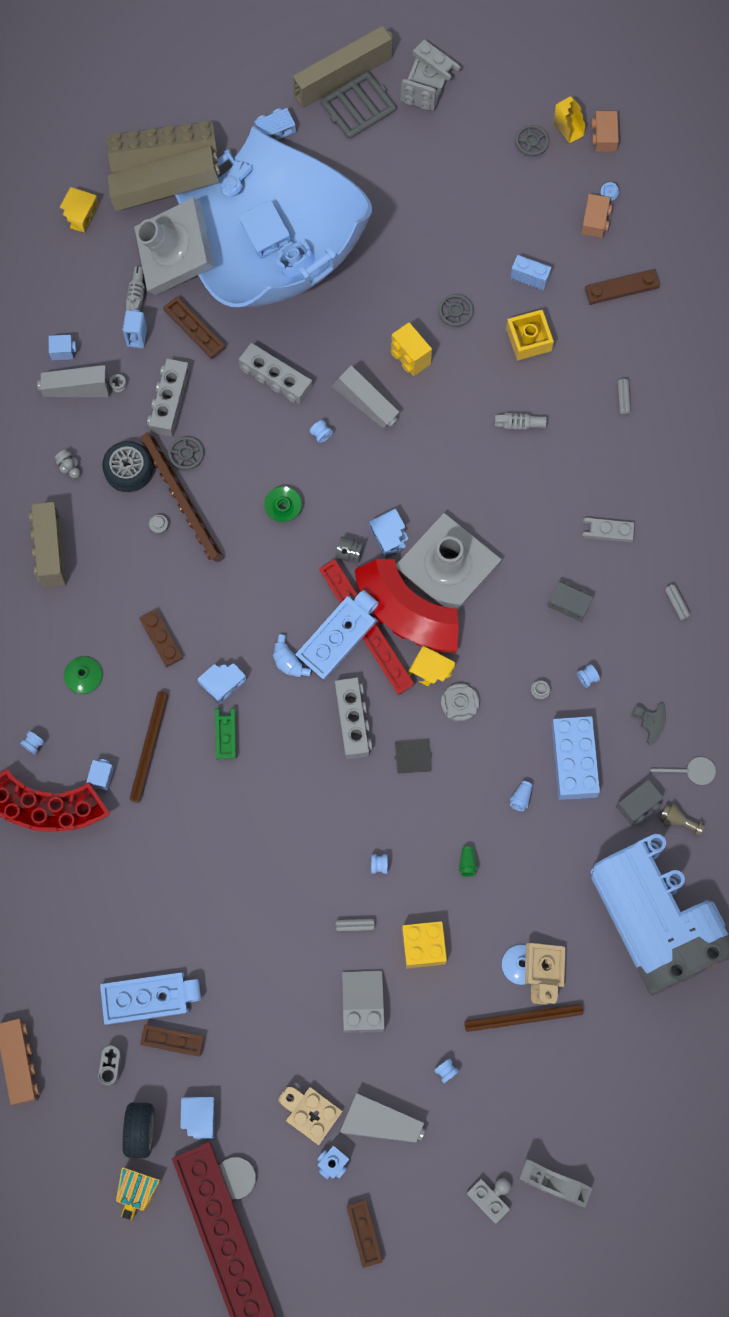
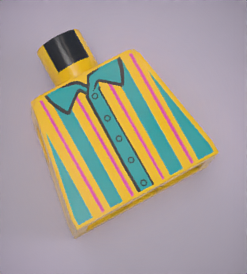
M122 1167L116 1202L125 1204L121 1217L133 1220L136 1209L146 1211L161 1180Z

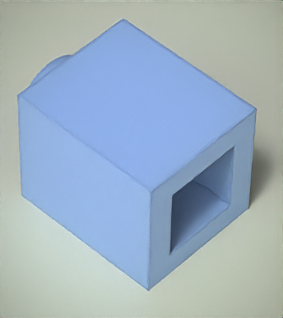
M71 335L49 336L51 360L74 359L73 352H76L77 348L76 341L72 340Z
M104 759L93 760L86 783L89 782L93 788L108 791L114 770L113 766Z

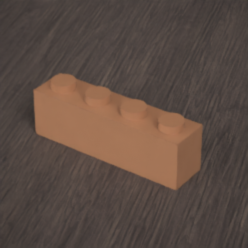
M21 1019L0 1023V1051L10 1105L12 1106L38 1101L37 1095H40L38 1083H34L33 1075H36L34 1063L30 1062L29 1055H32L31 1045L27 1043L25 1036L28 1035L27 1024L23 1023Z

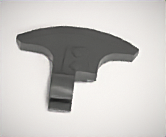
M658 704L654 713L647 712L640 707L634 708L631 716L642 719L641 727L648 731L647 742L652 744L660 736L665 724L664 704Z

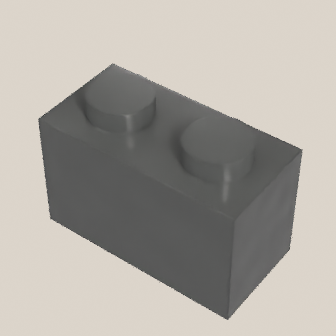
M558 581L547 607L582 622L593 597L584 590L578 591L574 589L569 583Z
M648 779L620 801L616 808L631 825L635 822L639 824L647 817L645 815L650 810L654 812L662 806L660 802L664 797Z

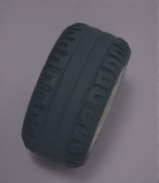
M123 441L114 444L104 455L102 463L103 472L107 482L114 489L121 492H135L146 486L148 481H150L153 465L150 454L142 445L133 441Z
M132 1102L126 1107L122 1147L123 1154L128 1158H147L151 1154L155 1113L154 1107L150 1103Z

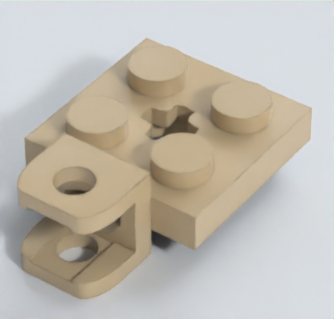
M527 943L525 984L531 985V1001L533 1004H555L558 998V987H564L565 947ZM543 960L548 964V968H545V970L542 967Z
M286 1087L278 1098L279 1103L291 1112L285 1121L317 1145L322 1142L343 1112L311 1087L307 1089L304 1095L295 1088ZM288 1094H291L293 1097L290 1102L286 1100ZM310 1111L319 1112L317 1115L319 1117L318 1121L313 1120V1122H311L309 1120L311 1118V1116L309 1115Z

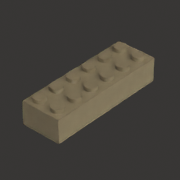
M207 121L197 124L186 123L181 126H165L159 129L149 128L144 131L133 130L128 133L106 135L111 173L211 146L213 153H217L213 122Z

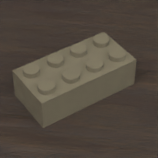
M55 502L31 504L32 511H29V519L33 526V529H30V533L35 546L32 547V555L36 562V565H33L34 575L37 576V582H40L43 588L66 586L60 515Z

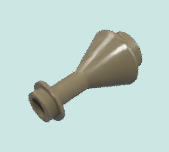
M675 804L671 806L666 805L660 819L664 820V825H683L694 830L695 836L696 834L700 836L705 827L702 821L697 824L687 819Z

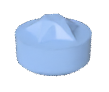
M608 182L602 186L600 190L601 196L610 197V201H613L619 195V188L615 183Z

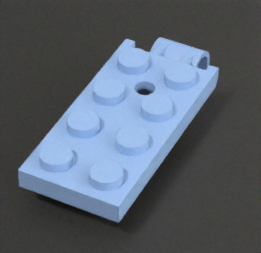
M365 590L361 591L354 601L350 596H347L295 655L325 680L378 621L369 614L376 609L379 602ZM351 622L352 626L351 628H346L345 624Z
M175 973L100 984L104 1024L111 1025L187 1014L189 1010L186 1003L201 1001L199 980L183 981L184 973ZM161 993H166L167 997L165 1000L159 999Z

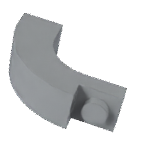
M526 1160L520 1176V1180L526 1184L584 1208L592 1191L591 1187L555 1173L530 1160Z

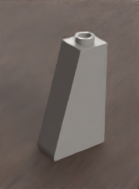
M101 365L41 373V379H38L37 387L43 397L109 398L110 384L106 366Z
M352 365L332 385L337 392L380 427L384 428L387 425L391 427L397 420L395 416L399 411Z
M356 1093L340 1133L416 1143L417 1139L422 1140L426 1129L422 1128L423 1122Z

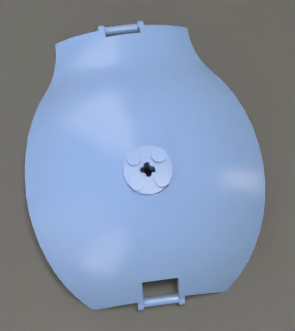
M252 126L245 144L235 158H233L228 149L218 158L219 166L227 160L232 165L235 160L251 165L252 171L240 181L242 189L238 194L229 197L223 195L220 190V184L223 179L231 176L232 166L226 173L218 177L219 183L175 195L179 204L191 198H195L202 204L215 267L199 274V277L206 289L216 300L230 307H257L281 302L295 297L321 282L351 252L362 235L372 213L371 202L366 194L347 177L325 163L269 137L255 126ZM271 200L292 242L285 244L281 249L260 259L238 216L242 215L246 210L258 207L262 202Z

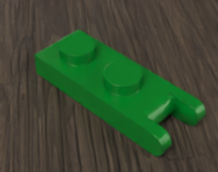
M235 707L230 709L231 715H220V709L215 708L217 760L236 759Z

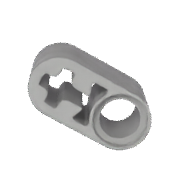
M114 1046L104 1048L99 1067V1081L108 1087L114 1086L118 1082L122 1062V1053ZM112 1051L117 1055L116 1058L112 1059L111 1063L115 1066V1069L110 1066L105 1067V1064L110 1065V1059L107 1055L111 1054ZM107 1071H112L114 1074V1078L110 1082L104 1081V1074Z

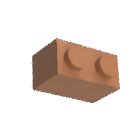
M596 111L595 117L591 119V129H594L592 145H595V152H616L618 147L617 111Z
M588 195L581 234L602 238L604 231H608L609 221L606 220V217L611 214L612 205H609L610 197Z

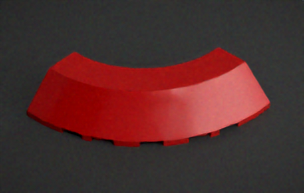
M375 559L355 569V578L359 592L365 590L379 602L373 612L380 623L388 626L400 638H406L415 642L417 646L423 645L435 651L457 653L459 627L457 608L435 605L416 595L400 577L395 559Z
M8 769L0 773V817L17 826L41 832H65L90 826L111 815L89 782L77 789L53 794L33 790L25 786Z

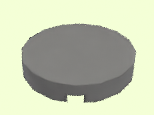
M466 684L449 686L441 697L443 713L448 719L455 722L470 720L476 715L479 708L477 692Z
M232 1157L220 1164L232 1199L244 1198L253 1191L256 1183V1173L253 1166L247 1160L240 1157Z

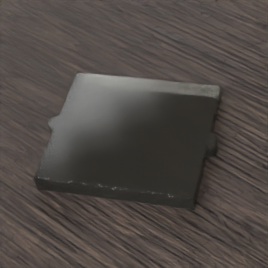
M429 739L395 742L396 756L394 759L397 761L398 774L431 771L430 758L432 753H430Z

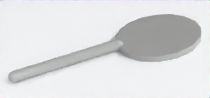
M705 757L694 758L688 764L687 769H650L651 772L687 773L691 782L701 786L712 782L716 774L715 765Z

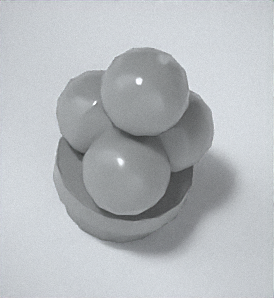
M64 449L54 457L55 463L59 466L61 473H69V476L73 479L78 478L80 470L76 467L79 461L77 458L72 457L73 454Z

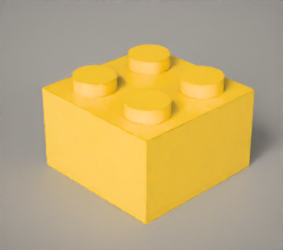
M543 310L507 319L506 331L517 361L552 351L554 341Z
M410 322L392 334L391 354L396 360L399 359L401 361L402 367L407 373L410 372L414 377L431 365L432 348Z
M442 921L402 925L406 969L446 965L447 959Z

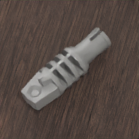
M137 266L133 269V278L129 283L126 298V311H140L143 303L145 285L143 283V268L140 266L138 270Z
M504 413V415H495L494 425L495 427H504V429L509 430L546 428V416H530L528 413Z

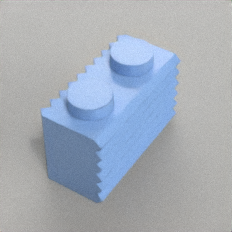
M287 108L276 109L272 114L267 116L261 115L254 121L255 127L275 140L296 133L295 122Z
M517 255L512 266L511 279L544 290L552 267Z
M138 310L126 311L122 329L126 345L128 347L144 348L147 332L144 313Z

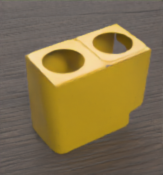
M572 96L556 104L553 123L569 143L581 138L585 131L581 107Z
M70 187L60 208L64 209L63 216H66L67 221L71 223V229L85 233L98 207V199L94 194Z
M422 646L408 671L409 677L412 673L425 679V681L418 682L429 686L430 683L434 684L437 679L444 681L445 678H450L455 669V662Z

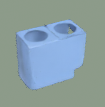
M396 509L369 521V528L386 558L405 548L404 541L408 540V537L403 529L405 525Z
M234 663L228 667L226 665L217 666L214 664L197 681L220 705L246 681V676Z
M182 1097L181 1129H187L188 1136H193L194 1139H214V1097Z

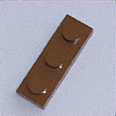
M156 609L139 618L166 668L183 659Z
M144 1024L140 1045L200 1057L204 1036Z
M364 1200L347 1205L362 1267L365 1268L382 1263L367 1201Z

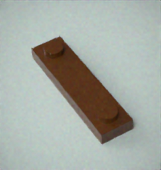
M653 269L585 286V292L589 304L593 305L658 289L660 283L656 271Z
M177 296L163 307L164 311L211 360L225 349V345Z

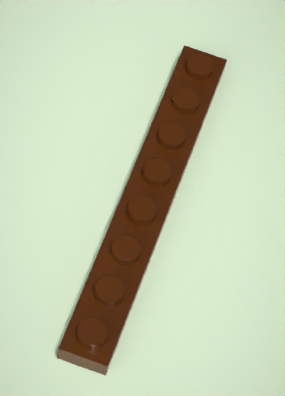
M146 432L141 436L144 441L143 447L152 455L151 461L160 469L162 480L168 483L170 494L179 502L177 504L178 508L187 516L188 519L186 521L195 530L197 541L203 544L206 549L204 553L207 558L220 562L224 559V556L156 438Z

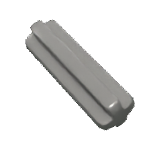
M619 379L620 413L629 414L628 379Z
M672 584L666 587L665 591L681 620L689 618L690 612L676 586Z
M374 919L336 921V931L374 930L375 928Z

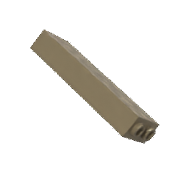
M381 26L293 75V93L302 108L328 95L362 73L371 71L392 59L393 36L390 31H386Z
M211 146L109 174V195L115 211L219 183L218 175L221 172L217 153H213Z

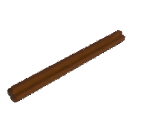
M158 691L130 795V801L139 803L141 801L168 694L163 691Z
M582 1004L467 1020L464 1025L466 1032L579 1016L584 1011Z

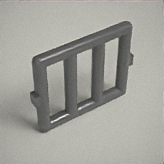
M369 71L362 73L320 100V103L330 114V120L334 124L337 123L348 138L354 137L397 109L394 102L386 94V88L383 85L380 86ZM367 80L388 107L379 112L358 84ZM351 88L373 115L366 121L344 95ZM338 97L359 125L350 130L329 103L330 101Z

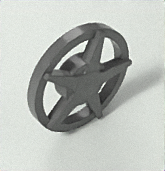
M536 125L522 127L517 132L515 138L517 149L525 156H538L544 153L549 143L545 130ZM530 129L537 130L542 134L538 136L535 133H531ZM527 130L528 134L525 138H518L523 131ZM545 137L546 144L542 148L539 145V140ZM519 142H520V143H525V145L527 146V149L524 150V149L520 146ZM531 148H537L538 150H540L537 152H529Z
M449 295L439 305V316L449 326H463L472 317V304L462 295ZM454 298L460 299L458 303L450 304L447 302ZM462 300L467 303L470 311L463 310ZM443 304L449 309L445 315L442 314ZM462 315H469L466 320L459 321V317ZM446 318H455L456 323L450 322Z
M178 438L169 447V460L177 469H194L203 459V448L194 438ZM183 441V446L179 450H172L176 444ZM186 441L193 442L198 447L192 449L187 446ZM200 451V457L195 462L193 454ZM171 453L179 456L180 461L178 464L172 459ZM184 461H190L193 464L190 466H181L184 463Z

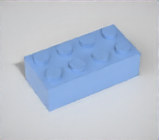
M592 717L553 719L551 727L558 800L597 798L600 790Z

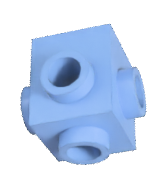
M333 1146L329 1152L324 1150L317 1159L320 1162L318 1167L321 1168L318 1172L327 1180L329 1177L333 1180L336 1176L340 1178L347 1170L344 1166L349 1159ZM330 1161L336 1162V1166L334 1168H330L328 1166V1163Z

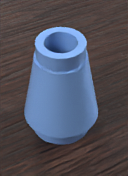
M522 781L510 798V806L513 809L524 811L525 808H528L533 785L527 781Z

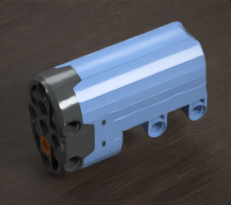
M660 834L651 835L596 863L591 870V879L651 996L693 978L729 959V930L714 902L706 900L680 912L672 896L682 887L685 878L682 872L678 870L661 875L654 862L666 846L665 838ZM651 841H658L660 843V848L657 844ZM672 876L676 877V878L679 880V885H678V883H677V881H676L675 879L670 878V877H672Z

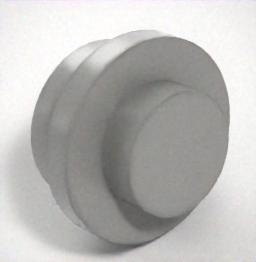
M155 515L150 519L149 527L154 533H163L168 527V521L162 515Z
M538 680L532 684L531 693L536 699H545L550 694V686L547 682Z

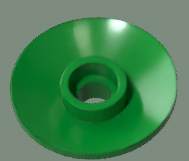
M277 487L271 490L264 501L266 514L272 520L281 523L295 519L302 507L299 494L289 487ZM286 505L287 507L286 509H280V506Z
M78 657L66 666L64 680L67 687L73 692L87 694L94 691L100 685L102 669L94 659ZM83 670L86 673L84 676H80L79 672Z

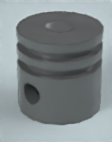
M341 536L336 558L345 561L351 560V562L355 561L358 564L364 542L359 543L358 540L355 542L354 539Z

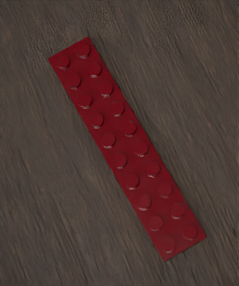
M211 1142L173 1157V1164L230 1317H276Z

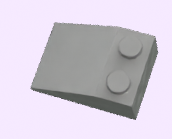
M382 971L342 972L344 1033L384 1032Z

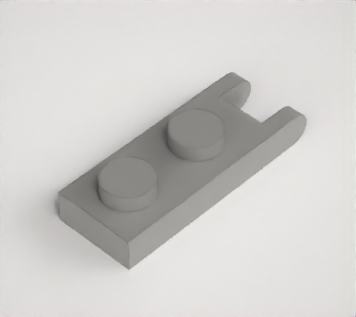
M423 40L413 50V56L448 81L452 78L448 73L451 68L455 71L460 70V66L426 40Z
M594 518L583 519L584 524H590V532H582L583 538L633 542V522Z

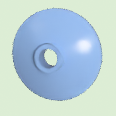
M516 945L504 954L502 970L509 981L518 985H526L525 967L519 966L520 960H526V945Z

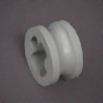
M115 374L109 380L112 391L116 393L123 392L127 387L126 380L121 374ZM117 380H120L121 384L116 387L114 382L117 383Z

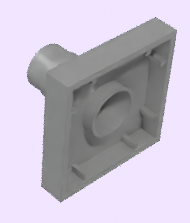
M191 198L134 226L148 292L157 295L215 267L202 204L195 198Z
M443 513L396 564L399 575L432 603L443 607L457 608L458 612L501 565L502 559ZM451 554L456 558L446 559L442 555Z

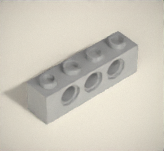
M250 343L239 358V366L244 373H250L255 376L258 382L266 383L274 392L284 394L292 403L301 404L312 389L311 379L253 343ZM257 364H263V365H264V366L261 367V368L255 367ZM273 373L279 374L277 377L270 376ZM287 383H293V384H294V385L291 386V387L286 386Z
M166 359L165 365L161 366L160 375L162 378L161 381L157 382V397L153 398L152 415L148 416L147 420L151 433L173 437L190 371L187 362ZM170 379H176L173 383L168 382ZM167 395L172 396L170 399H164ZM162 412L168 413L166 416L159 415Z
M358 678L336 680L335 689L345 758L348 760L369 757V750H372L371 739H367L366 732H369L368 720H364L363 713H367L366 704L361 702L360 696L364 695L363 685L358 683ZM353 696L356 698V701L348 703L346 698ZM351 715L359 717L356 722H351L348 718ZM354 733H358L362 736V738L358 741H355L351 738V736Z

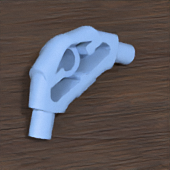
M279 634L273 654L277 668L288 676H310L311 669L302 668L298 658L288 648V645L285 644L286 635Z

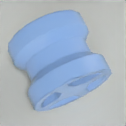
M324 420L318 421L310 429V433L317 437L318 443L325 442L333 434L332 429L326 426Z
M591 664L587 665L586 669L577 671L578 679L585 688L590 687L593 682L600 681L599 674Z
M28 731L26 739L22 740L20 745L36 755L38 747L43 745L44 741L36 734Z
M372 854L371 874H376L377 872L387 874V854L382 856Z
M450 1058L434 1070L436 1074L442 1077L441 1081L443 1083H446L460 1072L458 1068H454Z

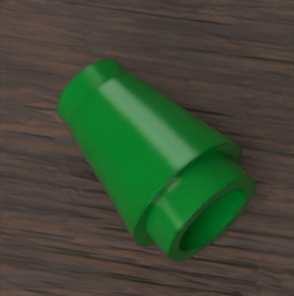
M471 846L462 847L458 871H460V875L463 877H473L476 875V871H478L474 848Z

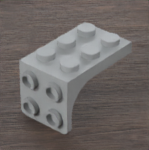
M416 58L408 79H403L401 82V101L408 105L419 106L424 110L434 111L446 79Z

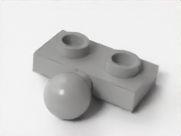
M481 1178L466 1193L495 1224L510 1210L499 1197L500 1195L508 1194L511 1190V1183L506 1178L498 1179L494 1190Z

